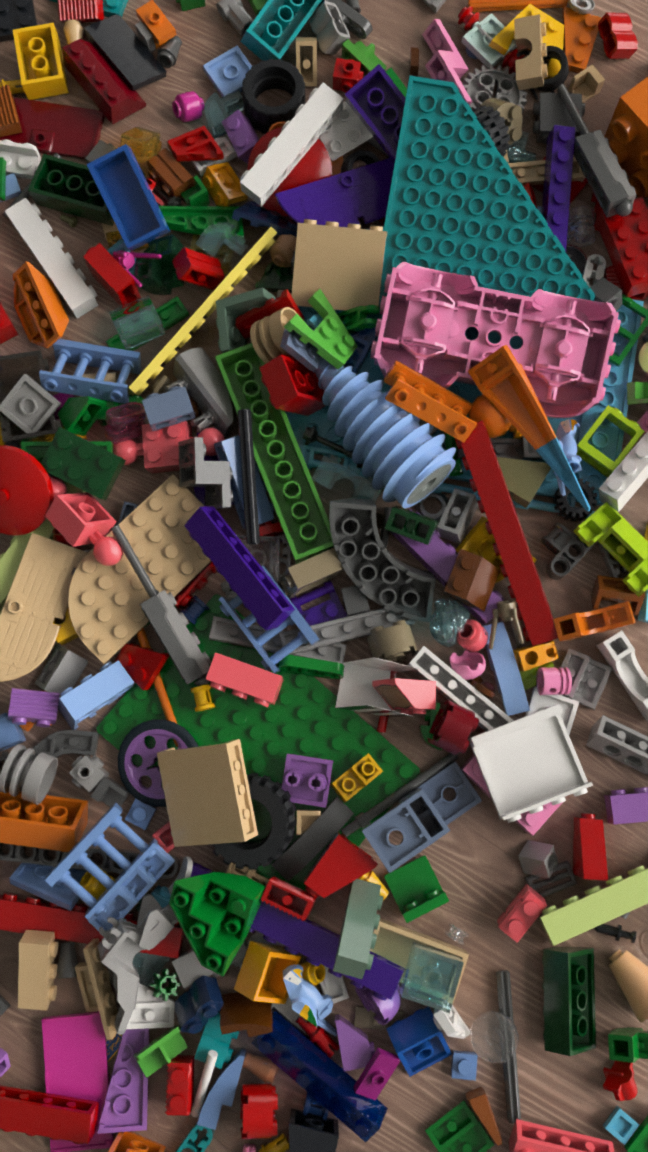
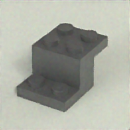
M193 437L178 442L180 487L205 488V506H214L215 509L230 508L233 501V492L230 488L233 472L230 467V461H204L206 445L203 443V437Z

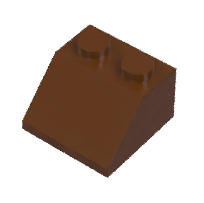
M460 549L441 595L484 612L500 569L483 557Z

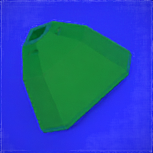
M212 872L174 882L169 904L201 966L222 977L225 975L249 933L261 905V897L266 886L246 876Z

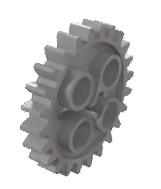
M491 64L489 69H486L484 65H482L480 71L474 68V72H469L467 78H464L463 86L472 100V103L469 105L472 110L480 107L485 100L492 98L495 82L497 83V89L494 98L520 106L522 113L527 102L525 99L527 92L518 89L516 79H514L516 73L514 72L509 75V69L506 68L504 71H501L500 65L497 67V70Z

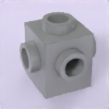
M90 755L78 757L71 765L73 769L69 772L73 777L72 782L80 789L84 787L88 792H94L102 779L110 774L102 767L104 763L95 755L93 757Z

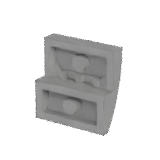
M569 648L561 667L569 668L572 677V688L569 695L563 694L562 696L579 701V704L595 711L612 672V667L592 660L590 656Z

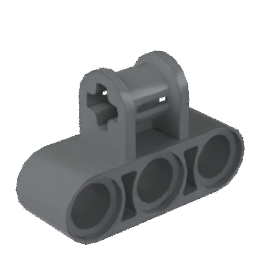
M556 522L553 525L552 531L547 536H543L541 541L556 555L546 567L547 575L551 579L559 580L573 569L592 546L588 547L576 534L574 535L565 526ZM570 547L576 549L577 557L569 554L568 549ZM555 563L563 567V573H558L554 570Z

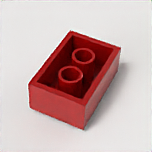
M281 354L259 367L262 374L261 380L269 391V400L275 409L309 416L326 406L322 401L324 391L319 388L316 375L298 360Z

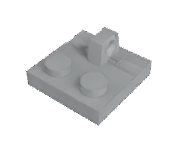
M24 374L0 404V411L29 436L35 437L61 403L29 375Z

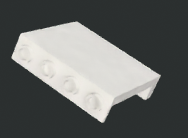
M560 704L468 738L500 820H507L508 823L521 819L520 814L529 811L530 814L537 813L544 809L542 805L550 802L552 805L560 804L566 801L565 796L573 794L574 797L583 795L588 792V787L593 786L592 782H588L561 718L560 714L563 711Z

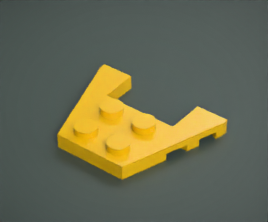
M531 4L514 18L540 14L541 21L546 23V36H543V43H546V46H556L563 50L564 25ZM514 19L489 43V47L503 55L508 51L512 40L515 41ZM546 59L548 61V77L544 79H550L560 71L561 65L557 59Z

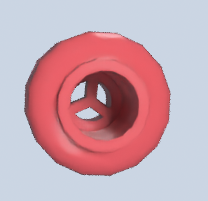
M468 619L457 626L455 639L465 650L477 652L487 644L488 632L476 620Z

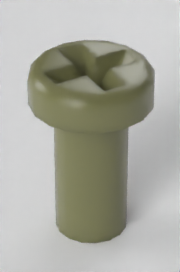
M64 214L60 216V219L69 223L70 227L74 228L77 225L78 220L76 217L71 218Z

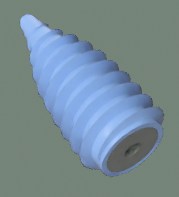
M320 356L318 369L313 370V373L318 379L319 388L324 391L322 397L323 404L330 406L327 413L328 420L336 422L335 434L338 437H344L343 448L347 451H353V462L355 464H363V476L373 477L372 487L374 489H384L383 501L389 503L398 501L403 508L412 507L429 496L446 480L454 469L456 462L453 456L456 448L444 450L441 447L446 437L444 434L432 437L430 434L433 430V425L426 423L421 426L419 424L420 418L412 413L408 414L404 409L387 401L385 397L389 391L381 392L384 384L383 380L369 383L367 382L368 372L357 375L352 372V366H342L337 369Z

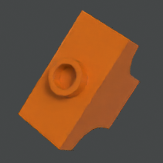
M153 0L135 10L139 20L144 23L153 35L156 49L177 35L176 29Z

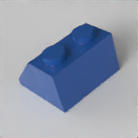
M429 1006L417 1010L413 1015L403 1020H398L392 1026L386 1028L394 1049L409 1077L452 1055L442 1032L434 1023V1015Z

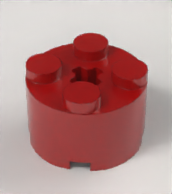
M271 1083L242 1084L240 1119L243 1127H240L241 1139H264L277 1136V1120H275V1111H273L278 1110L276 1086Z

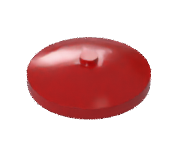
M282 127L269 131L258 140L251 151L247 170L250 171L254 166V161L259 154L265 153L272 138H277L280 135ZM319 138L264 203V208L276 211L281 216L289 217L279 205L275 197L276 193L332 176V164L329 153Z
M0 445V533L14 536L24 535L34 531L47 520L45 515L54 501L52 482L44 467L31 454L17 447Z

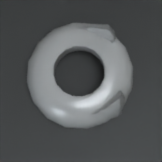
M568 0L567 7L578 14H589L593 11L595 3L593 0Z

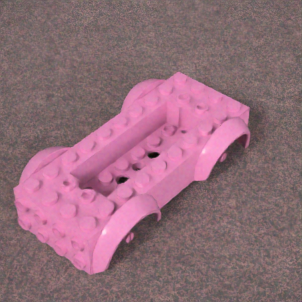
M407 262L400 263L396 268L393 267L392 274L387 273L384 291L387 293V297L382 296L380 314L383 317L382 319L378 318L375 329V336L378 337V341H373L371 348V358H374V365L380 367L384 376L387 375L396 360L446 389L455 381L476 385L468 370L502 346L507 345L518 364L522 365L546 417H576L599 404V401H603L606 388L603 387L604 378H608L611 365H608L609 356H613L616 343L613 342L614 333H618L621 320H618L619 312H616L611 303L569 297L538 289L531 297L478 287L474 276L429 269ZM470 327L476 328L478 337L475 340L467 339L465 336L466 329ZM490 332H497L501 338L500 342L496 344L491 343L488 340V334ZM514 336L520 337L523 341V345L519 349H513L510 346V339Z

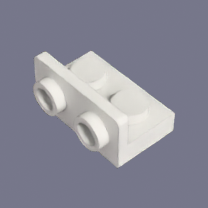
M7 139L0 140V157L6 160V175L15 173L16 177L32 180L41 161L37 147L30 143L21 144Z

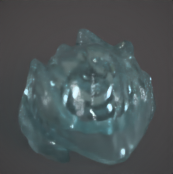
M440 598L435 601L436 607L430 617L429 629L435 641L443 646L451 647L457 643V633L464 631V625L469 619L470 614L469 610L459 605L457 601Z

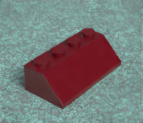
M78 39L62 47L64 66L112 125L146 107L145 101L136 90L132 91L93 43Z

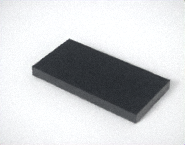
M116 14L84 27V34L132 91L166 77L167 71L120 15Z

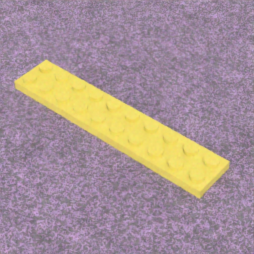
M272 227L263 234L128 387L129 395H140L148 387L149 384L146 381L149 378L153 380L163 370V367L160 365L163 362L165 364L170 362L178 353L175 348L178 347L180 349L192 337L189 332L195 333L206 321L203 316L209 317L215 311L216 301L226 298L234 289L231 285L236 286L248 273L245 269L249 271L260 260L261 255L274 244L275 240L273 237L277 232Z

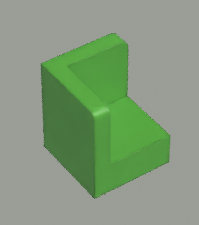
M628 382L627 405L648 404V382Z

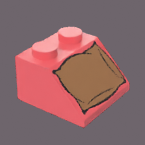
M399 678L372 681V686L392 710H401V713L408 715L426 714V710H436V681Z

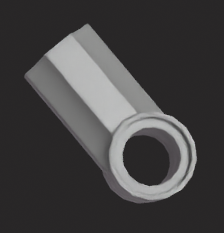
M221 0L216 4L224 21L229 20L241 36L244 35L254 20L243 8L241 0Z

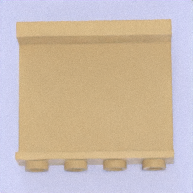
M304 219V223H298L291 294L297 306L312 307L308 300L320 288L334 310L346 311L358 306L372 304L379 307L387 231H383V227L370 226L369 230L361 229V225L348 223V227H339L338 222L326 221V225H317V220Z
M240 739L230 740L222 744L177 750L173 747L157 752L174 847L246 842L258 835Z

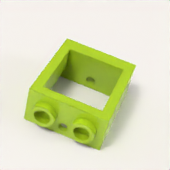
M608 405L578 443L577 455L608 478L645 431L641 429L637 422L624 417L619 409ZM605 418L632 437L615 461H612L587 442Z

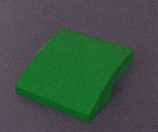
M464 1100L425 1130L438 1152H486L494 1146L493 1141Z

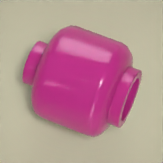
M190 91L176 95L175 101L172 102V108L175 117L185 123L200 119L202 111L205 109V104L196 92Z

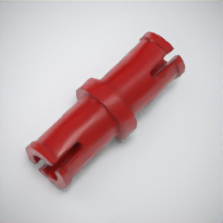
M302 1017L296 1019L295 1022L310 1036L309 1040L312 1043L315 1042L328 1058L335 1054L333 1051L339 1049L340 1046L325 1032V1029L320 1026L317 1028Z

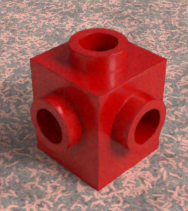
M336 58L333 73V89L346 93L364 77V72L361 71V62L353 59Z

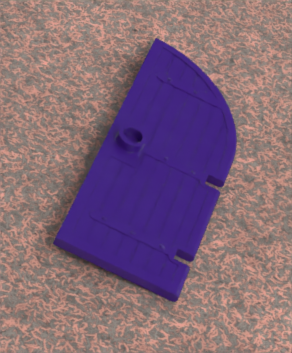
M388 158L276 193L275 197L285 213L297 223H304V219L317 220V225H326V221L338 222L339 227H348V223L360 225L358 219L363 217L365 224L386 218L394 163Z

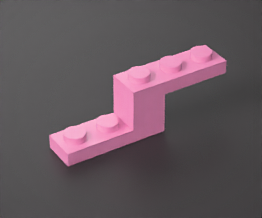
M434 19L422 34L433 53L432 58L425 67L432 79L454 82L465 102L470 105L472 100L460 81L461 77L467 72L468 67L441 20Z

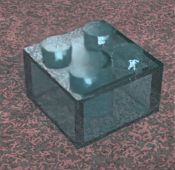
M413 942L399 990L401 997L450 1013L464 962L460 957Z

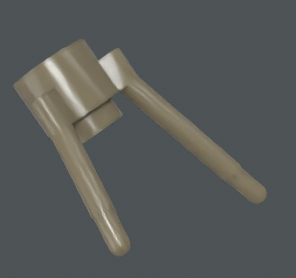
M505 600L497 602V608L492 609L493 620L489 649H493L498 617H501V621H511L516 645L521 647L524 640L517 617L515 601Z

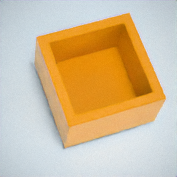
M250 941L234 990L252 1001L286 1004L288 992L283 980V970L289 965H299L301 956L286 951L285 947L280 945Z

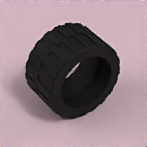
M280 59L263 60L252 66L245 74L242 82L245 115L250 119L253 128L261 131V133H268L269 128L276 122L291 121L295 117L298 107L306 103L304 78L299 70L289 62ZM270 89H281L292 96L287 103L276 107L263 105L256 100L261 93Z

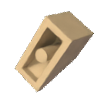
M296 37V68L304 78L305 87L317 86L316 37Z

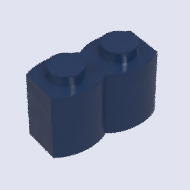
M201 976L192 983L189 991L182 994L176 1000L175 1011L180 1031L190 1034L200 1032L207 1024L208 1019L215 1017L221 1010L224 1003L216 978Z

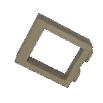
M335 548L287 568L279 578V586L289 599L335 579L344 570Z

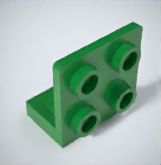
M425 855L384 875L406 923L449 902Z

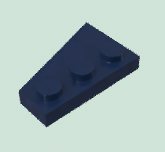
M255 201L247 202L233 212L232 219L239 221L240 217L250 220L251 226L257 228L258 226L272 227L277 232V235L291 234L297 238V222L281 217V214L276 211H268Z

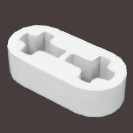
M599 254L589 256L584 266L582 276L589 288L591 287L589 285L590 278H593L594 285L604 276L606 260ZM593 263L597 264L596 270H593Z

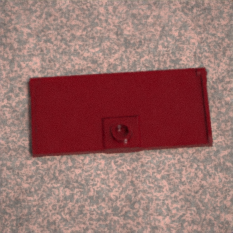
M13 97L22 133L0 137V140L7 139L21 144L30 143L36 146L41 154L52 155L58 153L60 156L85 159L99 142L105 115L101 110Z

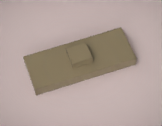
M356 1006L354 1026L386 1030L394 1022L403 1020V1011H398L386 1025H381L374 1019L377 1015L372 1010L368 1012L363 1006Z

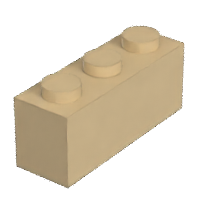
M26 930L19 941L18 1008L47 1011L51 1001H54L56 998L57 985H54V979L57 975L58 965L54 964V957L57 955L58 942H55V932Z

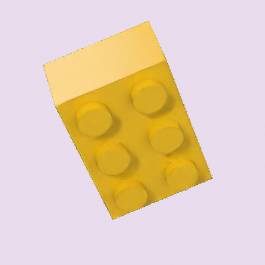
M54 22L14 29L13 36L21 84L27 98L34 100L69 93L60 39Z

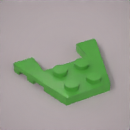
M319 288L308 300L309 304L323 318L315 329L312 330L298 314H295L284 328L289 332L293 330L301 335L299 337L300 341L304 344L310 342L318 349L316 351L317 354L339 369L346 363L358 346Z

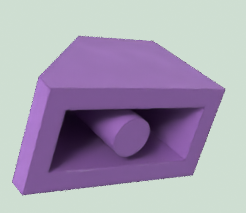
M340 1014L335 1015L344 1071L365 1068L375 1053L374 1042H369L367 1034L358 1027H355L354 1024Z

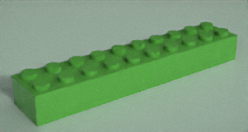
M252 343L215 356L237 416L240 409L251 410L254 459L295 563L298 564L334 548L329 519L285 411L273 407L269 400V391L261 380L262 374L259 367L266 363L259 358Z

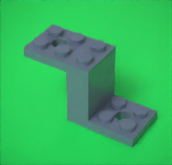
M454 761L398 801L399 805L361 831L388 872L391 873L450 831L447 826L449 823L482 800ZM448 787L453 788L456 793L455 798L451 801H447L443 797V791ZM394 830L400 831L403 836L401 843L398 845H393L389 842V834Z

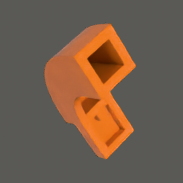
M629 601L553 619L559 641L587 637L636 623Z

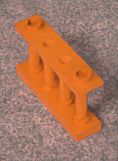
M395 360L384 378V382L392 386L385 399L464 443L477 425L475 421L466 417L473 407L472 403Z

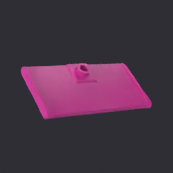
M97 1011L44 1017L41 1019L46 1093L99 1102L98 1128L109 1086L106 1036L100 1013ZM96 1128V1132L88 1144H75L68 1140L50 1139V1152L110 1148L114 1142L113 1133L97 1134Z

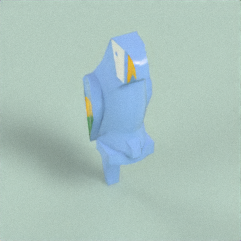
M567 419L559 423L556 437L573 472L576 473L582 470L580 464L582 459L577 455V444L574 439L577 427H580V425L574 419ZM554 472L562 496H565V484Z
M297 964L289 965L283 970V980L291 1001L292 1010L317 1028L320 1026L336 1037L337 1030L324 1019L332 1012V997L327 994H320L312 983L302 977V966Z

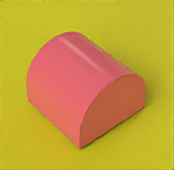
M168 821L152 834V837L158 841V844L167 853L175 848L171 835L170 821Z

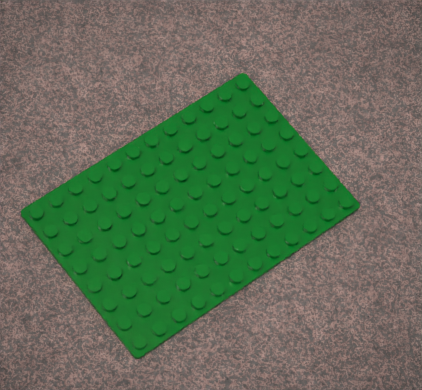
M215 594L206 603L210 609L208 611L205 610L200 615L195 625L189 622L186 626L190 633L194 632L198 637L200 644L197 646L201 653L206 652L211 662L216 652L266 670L261 663L263 658L256 649L209 640L214 616L234 620L231 615L227 617L219 606L222 603L219 598L221 596ZM235 609V611L238 613L241 619H245V617ZM267 652L270 657L274 654ZM168 657L160 671L177 724L185 728L193 736L199 747L240 739L247 775L251 773H258V776L262 777L266 775L271 777V781H278L282 784L286 756L289 753L333 760L331 784L369 753L383 772L344 803L330 785L327 806L338 797L354 813L342 828L354 821L355 816L361 812H367L420 773V768L358 714L351 710L335 708L337 696L314 676L281 670L275 673L281 675L284 680L275 705L269 704L268 708L254 702L255 698L248 696L247 700L234 696L232 694L233 690L226 688L225 692L211 687L209 691L215 708L195 712L196 703L194 693H191V688L198 686L194 684V681L187 685L170 657ZM135 683L97 726V732L117 750L120 749L125 736L137 725L149 720H166L154 683L148 690H142ZM149 735L146 736V746L154 748L156 745L155 738ZM172 738L167 741L168 748L175 747V750H177L178 747L175 746ZM139 754L132 756L133 764L141 766L143 763L142 757ZM158 761L155 762V764H153L152 766H150V767H148V768L150 769V768H152V767H154V766L157 767V766H158ZM251 799L258 835L247 841L259 842L268 836L272 827V819L269 811L262 803ZM295 803V816L297 817V809L321 810L322 812L325 807ZM392 806L370 820V824L386 814ZM297 824L294 829L295 834L287 848L300 837V835H296ZM359 828L346 838L359 846L366 837L361 831L363 829ZM330 841L290 881H287L271 864L265 867L259 866L255 869L257 870L256 873L268 879L272 877L279 878L306 891L304 878Z

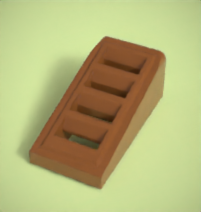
M479 1087L466 1092L465 1095L469 1105L497 1146L501 1145L503 1141L484 1088Z

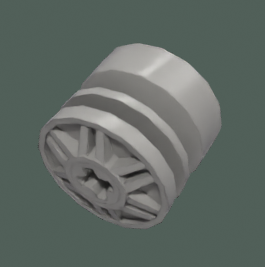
M17 744L11 750L1 770L0 792H9L11 796H17L22 790L21 798L23 800L39 805L46 797L53 783L58 767L57 757L42 752L35 758L34 749H26L24 745Z

